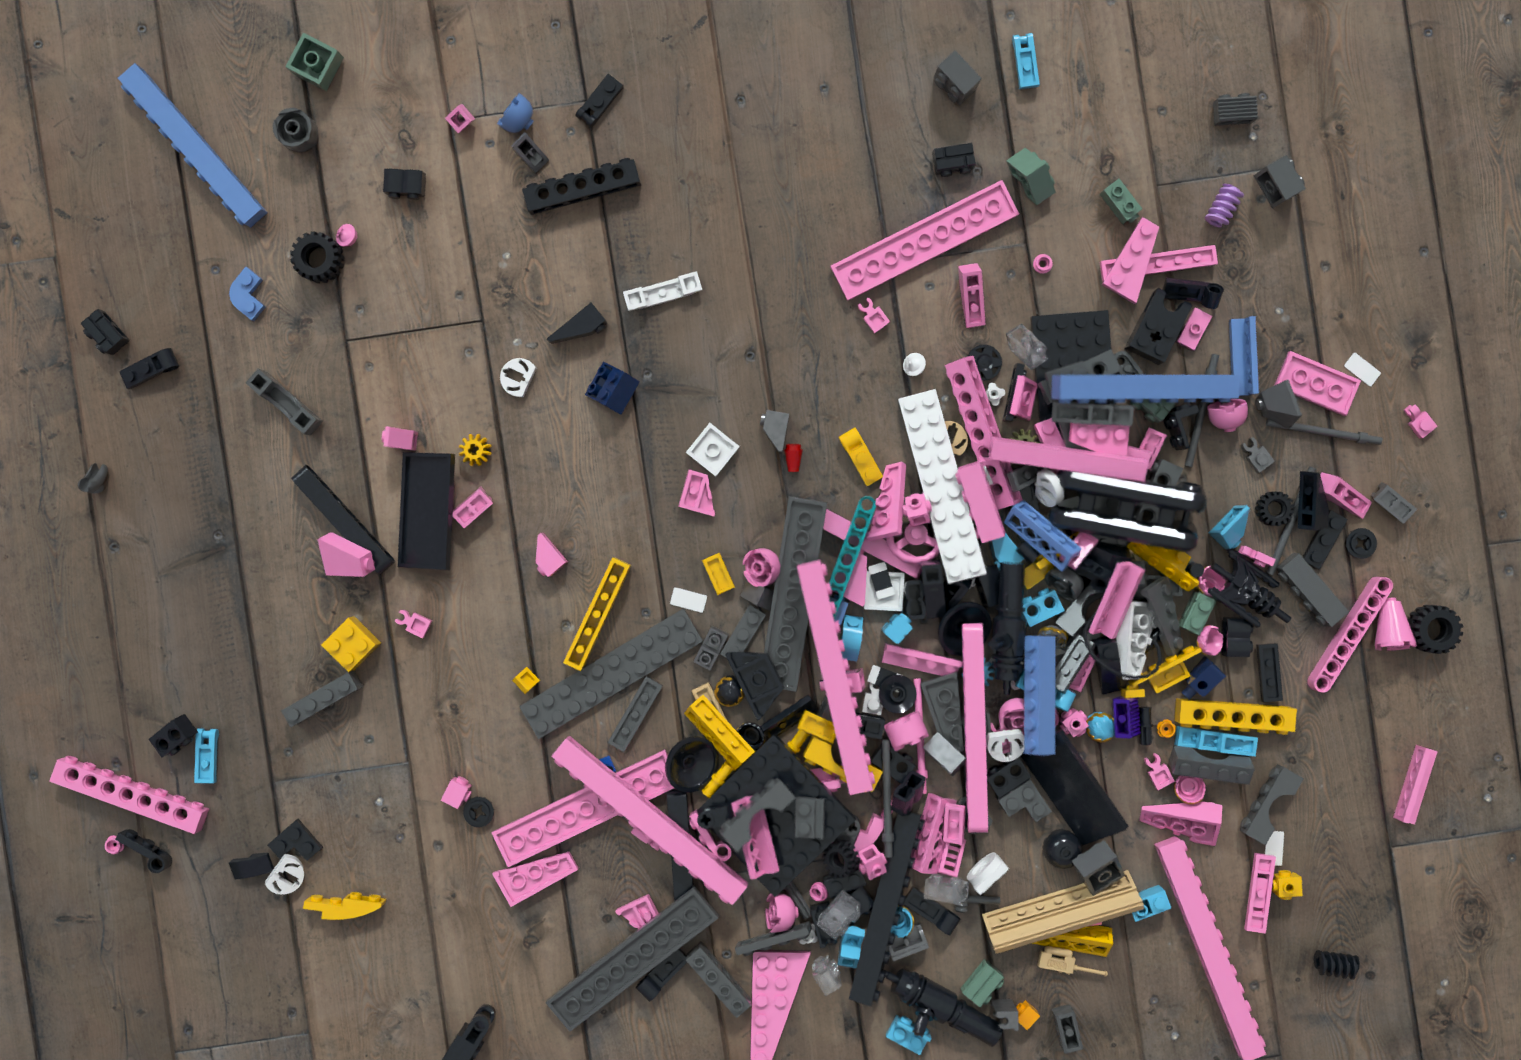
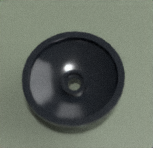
M964 602L951 608L939 624L938 640L940 645L948 653L962 656V624L982 623L984 644L992 626L989 612L982 605L975 602Z
M691 736L679 741L671 749L666 759L665 774L667 780L675 789L681 792L691 793L703 789L712 779L713 773L716 774L719 765L718 752L709 740L700 736Z

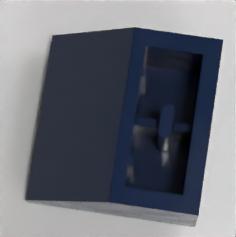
M603 361L593 381L588 386L585 395L621 415L640 381Z

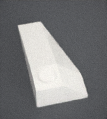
M1132 600L1116 636L1121 673L1133 676L1141 675L1146 660L1145 651L1147 645H1151L1152 642L1150 635L1152 629L1156 628L1153 623L1155 618L1153 612L1148 611L1146 606L1148 601Z

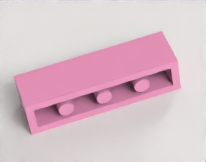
M979 460L959 467L957 469L958 473H955L958 484L963 486L962 496L964 502L969 503V516H971L972 521H975L976 528L974 530L977 539H981V542L985 543L1004 537L1006 532L982 461Z

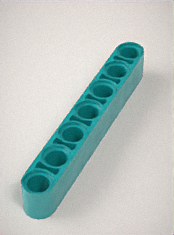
M870 496L862 497L858 501L829 580L831 591H837L839 594V598L836 601H830L834 602L836 613L833 614L834 619L876 508V502ZM865 499L872 502V507L868 511L864 510L861 506ZM859 517L865 520V526L862 529H858L855 526V520ZM856 536L859 543L856 547H851L848 544L849 537ZM845 554H849L852 557V562L849 565H844L841 561L842 556ZM839 572L845 574L846 578L843 583L835 581V575Z

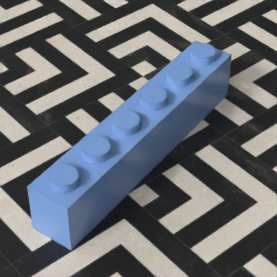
M1025 636L1024 754H1055V636Z

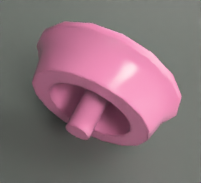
M345 224L338 229L336 241L340 246H352L356 242L357 232L351 224Z

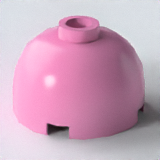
M1231 399V402L1222 404L1217 401L1207 406L1210 422L1215 427L1224 429V432L1235 431L1247 419L1248 406L1247 402L1242 399Z
M759 548L751 550L745 555L743 565H745L746 571L743 572L750 584L755 587H764L775 582L780 574L781 567L777 554L769 549Z
M1023 698L1010 699L1001 706L998 718L1002 730L1021 729L1024 734Z
M770 893L766 902H770L769 909L765 908L767 928L772 929L771 933L784 932L790 929L795 922V918H798V907L795 906L789 896L779 893L774 897Z

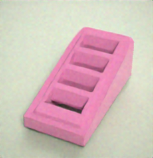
M965 839L960 848L950 846V843L945 842L937 873L954 878L958 877L966 843ZM948 849L958 852V855L948 853ZM946 857L955 859L956 862L946 861ZM944 865L954 867L953 871L945 869Z

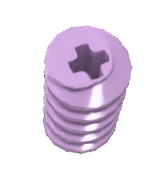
M1224 183L1223 187L1219 190V194L1215 197L1216 201L1212 203V207L1204 217L1205 220L1215 227H1222V224L1229 225L1230 222L1226 217L1233 218V214L1229 211L1237 210L1233 204L1239 205L1241 202L1237 197L1243 198L1244 194L1235 186Z

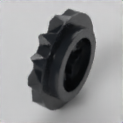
M1365 528L1350 531L1351 533L1346 537L1347 541L1345 544L1348 553L1354 556V558L1359 559L1370 557L1377 547V539L1373 532ZM1357 538L1359 540H1364V548H1356V545L1358 544Z
M476 796L467 801L463 809V815L466 822L471 826L484 827L493 819L495 809L492 806V802L487 800L486 797ZM482 805L484 815L480 814L476 819L477 812L474 811V808L478 809Z

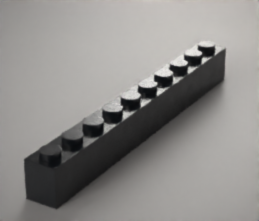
M912 811L906 816L897 814L893 829V857H886L887 863L885 867L887 872L882 874L849 996L850 1000L870 1007L875 1002L878 1003L881 991L878 990L879 985L885 979L886 972L883 971L884 966L890 960L891 953L888 952L889 947L895 941L896 934L893 933L894 928L900 922L901 915L898 914L899 909L905 903L906 896L903 895L904 890L910 884L911 877L908 876L909 871L915 865L916 858L913 857L914 852L920 846L921 839H918L919 833L925 827L924 815Z

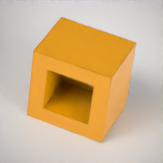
M1026 1000L1016 1006L1018 1022L1028 1030L1040 1015Z

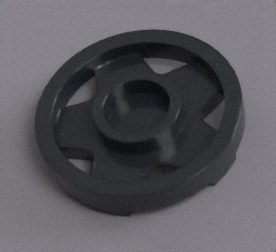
M990 345L976 346L967 355V357L974 356L978 371L984 376L981 377L982 381L994 378L1001 370V355L998 350ZM984 348L981 353L975 351L977 349ZM993 352L996 354L997 358L992 356ZM998 367L996 372L993 374L992 369Z

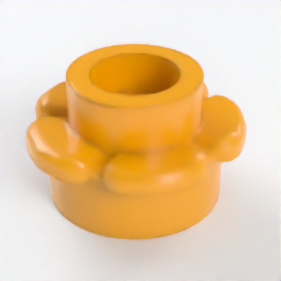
M1165 719L1157 724V733L1160 737L1171 738L1174 735L1176 727L1175 724H1172L1171 720Z

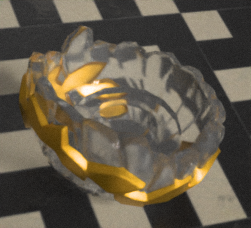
M1044 626L1037 634V636H1055V647L1060 649L1066 647L1068 635L1058 626Z

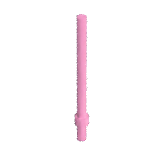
M914 678L913 684L916 688L915 711H919L923 720L921 678ZM921 739L917 743L918 770L916 772L928 778V770L925 768L924 739ZM926 779L923 794L927 793Z

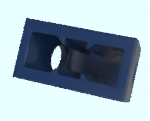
M1204 656L1189 673L1190 677L1185 679L1189 685L1181 693L1189 700L1197 693L1204 697L1226 675Z

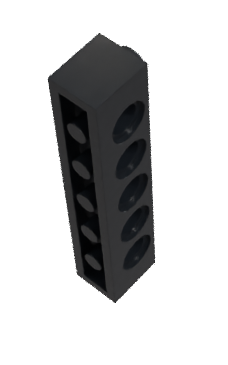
M624 158L619 160V163L613 165L605 163L598 169L587 168L582 170V173H568L563 176L564 178L557 180L556 178H549L542 184L526 185L527 188L522 189L530 215L641 186L634 159ZM616 172L624 173L621 179H615L614 174ZM602 176L605 178L602 184L595 183L598 177ZM584 181L586 182V187L578 189L577 184ZM561 187H568L565 194L558 193ZM542 192H549L548 198L540 199Z

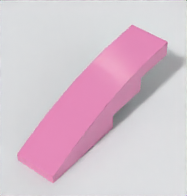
M884 808L880 816L872 814L866 830L860 828L854 843L856 847L854 849L855 852L871 846L877 840L884 829Z

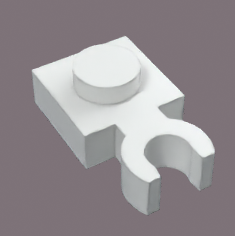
M869 683L871 693L865 692L862 712L881 715L883 706L879 700V688H874L873 683Z

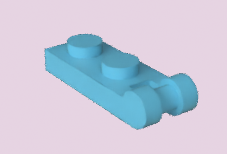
M1028 33L1025 36L1013 35L1012 44L1015 53L1019 89L1039 87L1033 34ZM1021 44H1026L1027 48H1021Z
M198 728L195 738L194 783H216L219 730L211 729L210 731H205V729ZM205 738H209V744H204Z

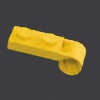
M855 427L838 437L866 486L883 478L881 471Z

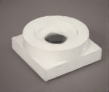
M993 852L983 857L974 865L967 875V880L981 895L997 879L999 880L1009 868L999 855Z

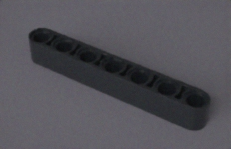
M305 465L291 477L292 481L345 539L371 551L375 572L381 575L395 563L394 558L312 468Z
M679 790L667 791L668 817L690 834L687 793ZM671 855L674 901H676L694 887V882L689 869L684 865H678Z

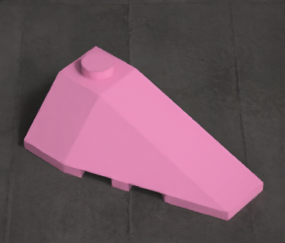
M1198 802L1196 804L1178 803L1142 806L1139 821L1159 829L1167 828L1173 830V834L1177 836L1180 834L1190 837V841L1216 846L1222 821V805L1212 802Z

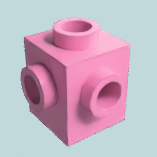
M924 493L905 497L906 505H903L905 517L908 516L911 526L930 523L929 512L932 511L930 500H926Z
M1071 708L1068 712L1064 711L1061 714L1059 722L1062 725L1059 727L1066 735L1079 737L1086 732V728L1089 726L1086 722L1088 718L1081 710L1078 712V710ZM1078 721V723L1073 726V722Z
M874 844L858 851V857H860L858 868L862 875L866 874L868 879L872 880L887 872L885 867L887 860Z

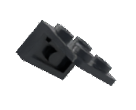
M1190 403L1173 407V412L1168 413L1165 419H1163L1165 428L1169 429L1171 435L1169 437L1170 444L1176 451L1190 448L1181 418L1199 413L1197 405L1190 406Z

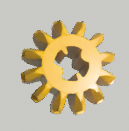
M469 434V441L463 438L462 441L465 443V446L459 445V448L464 449V451L459 453V456H465L463 462L469 461L470 466H474L475 461L478 466H481V459L487 462L488 459L485 455L492 454L486 450L492 447L491 444L485 445L488 439L485 437L481 439L480 434H477L475 438L473 434ZM474 446L479 448V450L476 451V455L475 453L471 452V450L474 449Z

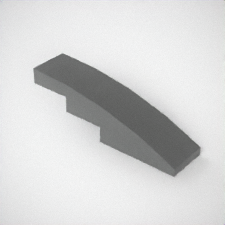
M1053 402L1052 422L1132 426L1134 406Z

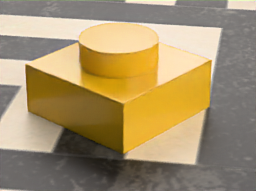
M526 667L512 681L526 694L540 680Z
M1127 685V688H1121V696L1125 698L1145 697V689L1138 687V685L1134 687Z

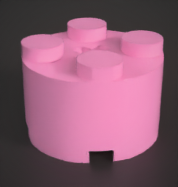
M919 711L909 713L884 725L894 751L904 748L907 744H910V746L920 742L921 739L929 736Z

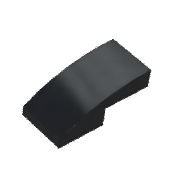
M255 853L249 858H237L229 862L234 879L255 877L272 872L274 869L269 853Z

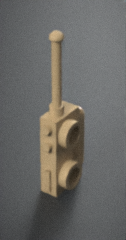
M1046 946L1044 951L1040 950L1037 964L1040 968L1055 970L1059 973L1065 972L1068 975L1073 974V970L1104 975L1105 977L1108 975L1107 971L1075 965L1076 959L1073 957L1071 950L1053 946ZM1052 954H1053V955H1058V956H1063V957H1062V958L1053 957Z

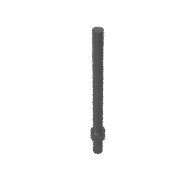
M1211 355L1209 367L1206 368L1205 375H1217L1218 371L1216 368L1219 355ZM1200 400L1199 413L1196 416L1189 445L1190 448L1188 449L1184 466H1193L1208 402H1201Z
M1268 418L1266 420V426L1354 440L1360 444L1372 443L1381 445L1382 437L1371 436L1364 432L1353 433L1295 423L1291 428H1285Z
M1309 466L1307 471L1316 472V468ZM1299 492L1294 502L1295 508H1292L1294 514L1290 515L1292 519L1287 520L1288 523L1285 524L1272 558L1276 560L1273 566H1269L1266 573L1274 576L1297 519Z
M882 740L884 833H882V841L885 844V857L889 858L893 857L892 842H894L891 813L890 740Z

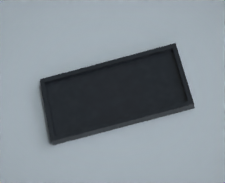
M403 452L397 567L450 570L455 454Z
M1063 730L1055 732V754L1033 755L1024 754L1023 752L1020 755L1073 833L1078 837L1082 846L1126 831L1129 827Z

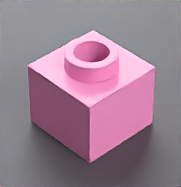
M463 104L458 105L445 118L457 133L462 132L475 120ZM460 114L465 118L464 121L460 120Z

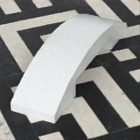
M696 271L655 285L624 291L623 295L628 311L697 293L702 291V287Z

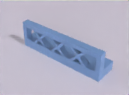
M1249 316L1245 319L1229 320L1231 375H1240L1239 396L1259 394L1255 316Z
M1025 500L1015 504L1004 521L1008 527L1061 572L1066 569L1071 559L1079 555L1082 550L1080 546L1057 527L1053 526L1050 521ZM1014 515L1019 518L1020 525H1016L1012 521ZM1027 528H1031L1034 531L1035 537L1032 538L1028 535ZM1045 540L1049 544L1050 550L1043 548L1041 541ZM1056 553H1060L1065 557L1063 563L1057 559Z

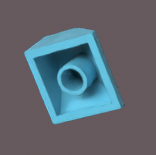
M1248 505L1234 506L1208 533L1224 549L1236 548L1241 543L1240 539L1244 536L1250 507Z

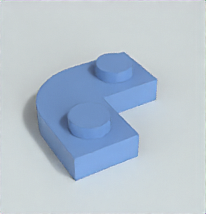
M245 267L233 281L229 295L232 304L250 320L255 321L266 306L251 294L263 279L251 269Z

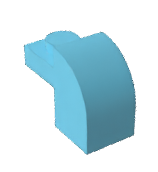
M844 615L840 639L843 640L845 649L844 652H841L843 659L856 662L858 660L863 633V617Z
M846 926L843 929L837 965L857 968L861 944L865 936L864 929L856 926Z

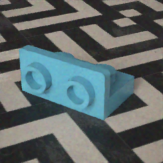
M896 1015L886 1033V1037L920 1055L927 1041L930 1042L932 1039L929 1029L926 1028L923 1037L916 1036L912 1032L915 1025L912 1023V1020L906 1016L900 1017Z

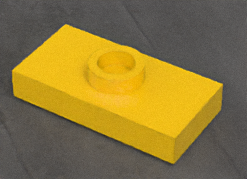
M720 553L702 560L717 595L735 588Z
M807 710L804 711L797 728L833 744L836 738L833 722Z

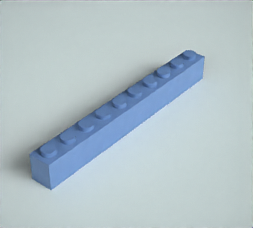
M134 63L118 77L122 83L121 88L128 95H133L135 98L133 102L141 110L143 108L148 113L146 117L153 124L157 123L159 125V132L166 139L170 138L172 140V147L178 153L182 152L185 155V162L190 167H195L198 170L196 173L203 182L207 181L211 185L209 187L211 192L223 199L221 203L227 210H232L236 214L234 218L239 224H245L251 228L268 213L143 68Z
M1052 375V399H1059V403H1071V399H1077V403H1089V399H1095V403H1107V399H1113V403H1125V399H1131V403H1143V399H1149L1151 403H1161V399H1166V402H1178V399H1184V402H1196V399H1201V402H1213V398H1219V402H1231V398H1239L1240 375Z

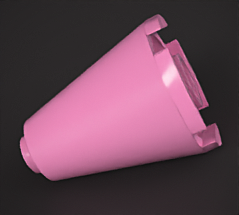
M1387 598L1379 610L1375 650L1382 651L1381 647H1387V651L1410 649V646L1416 647V641L1401 601H1396V598Z

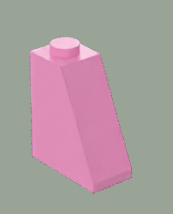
M328 533L317 539L326 575L364 577L375 570L371 551L334 533Z
M860 549L843 597L863 607L866 593L867 556L863 555L865 551ZM846 554L842 563L849 565L852 562V557ZM839 572L835 575L837 583L845 581L844 573Z

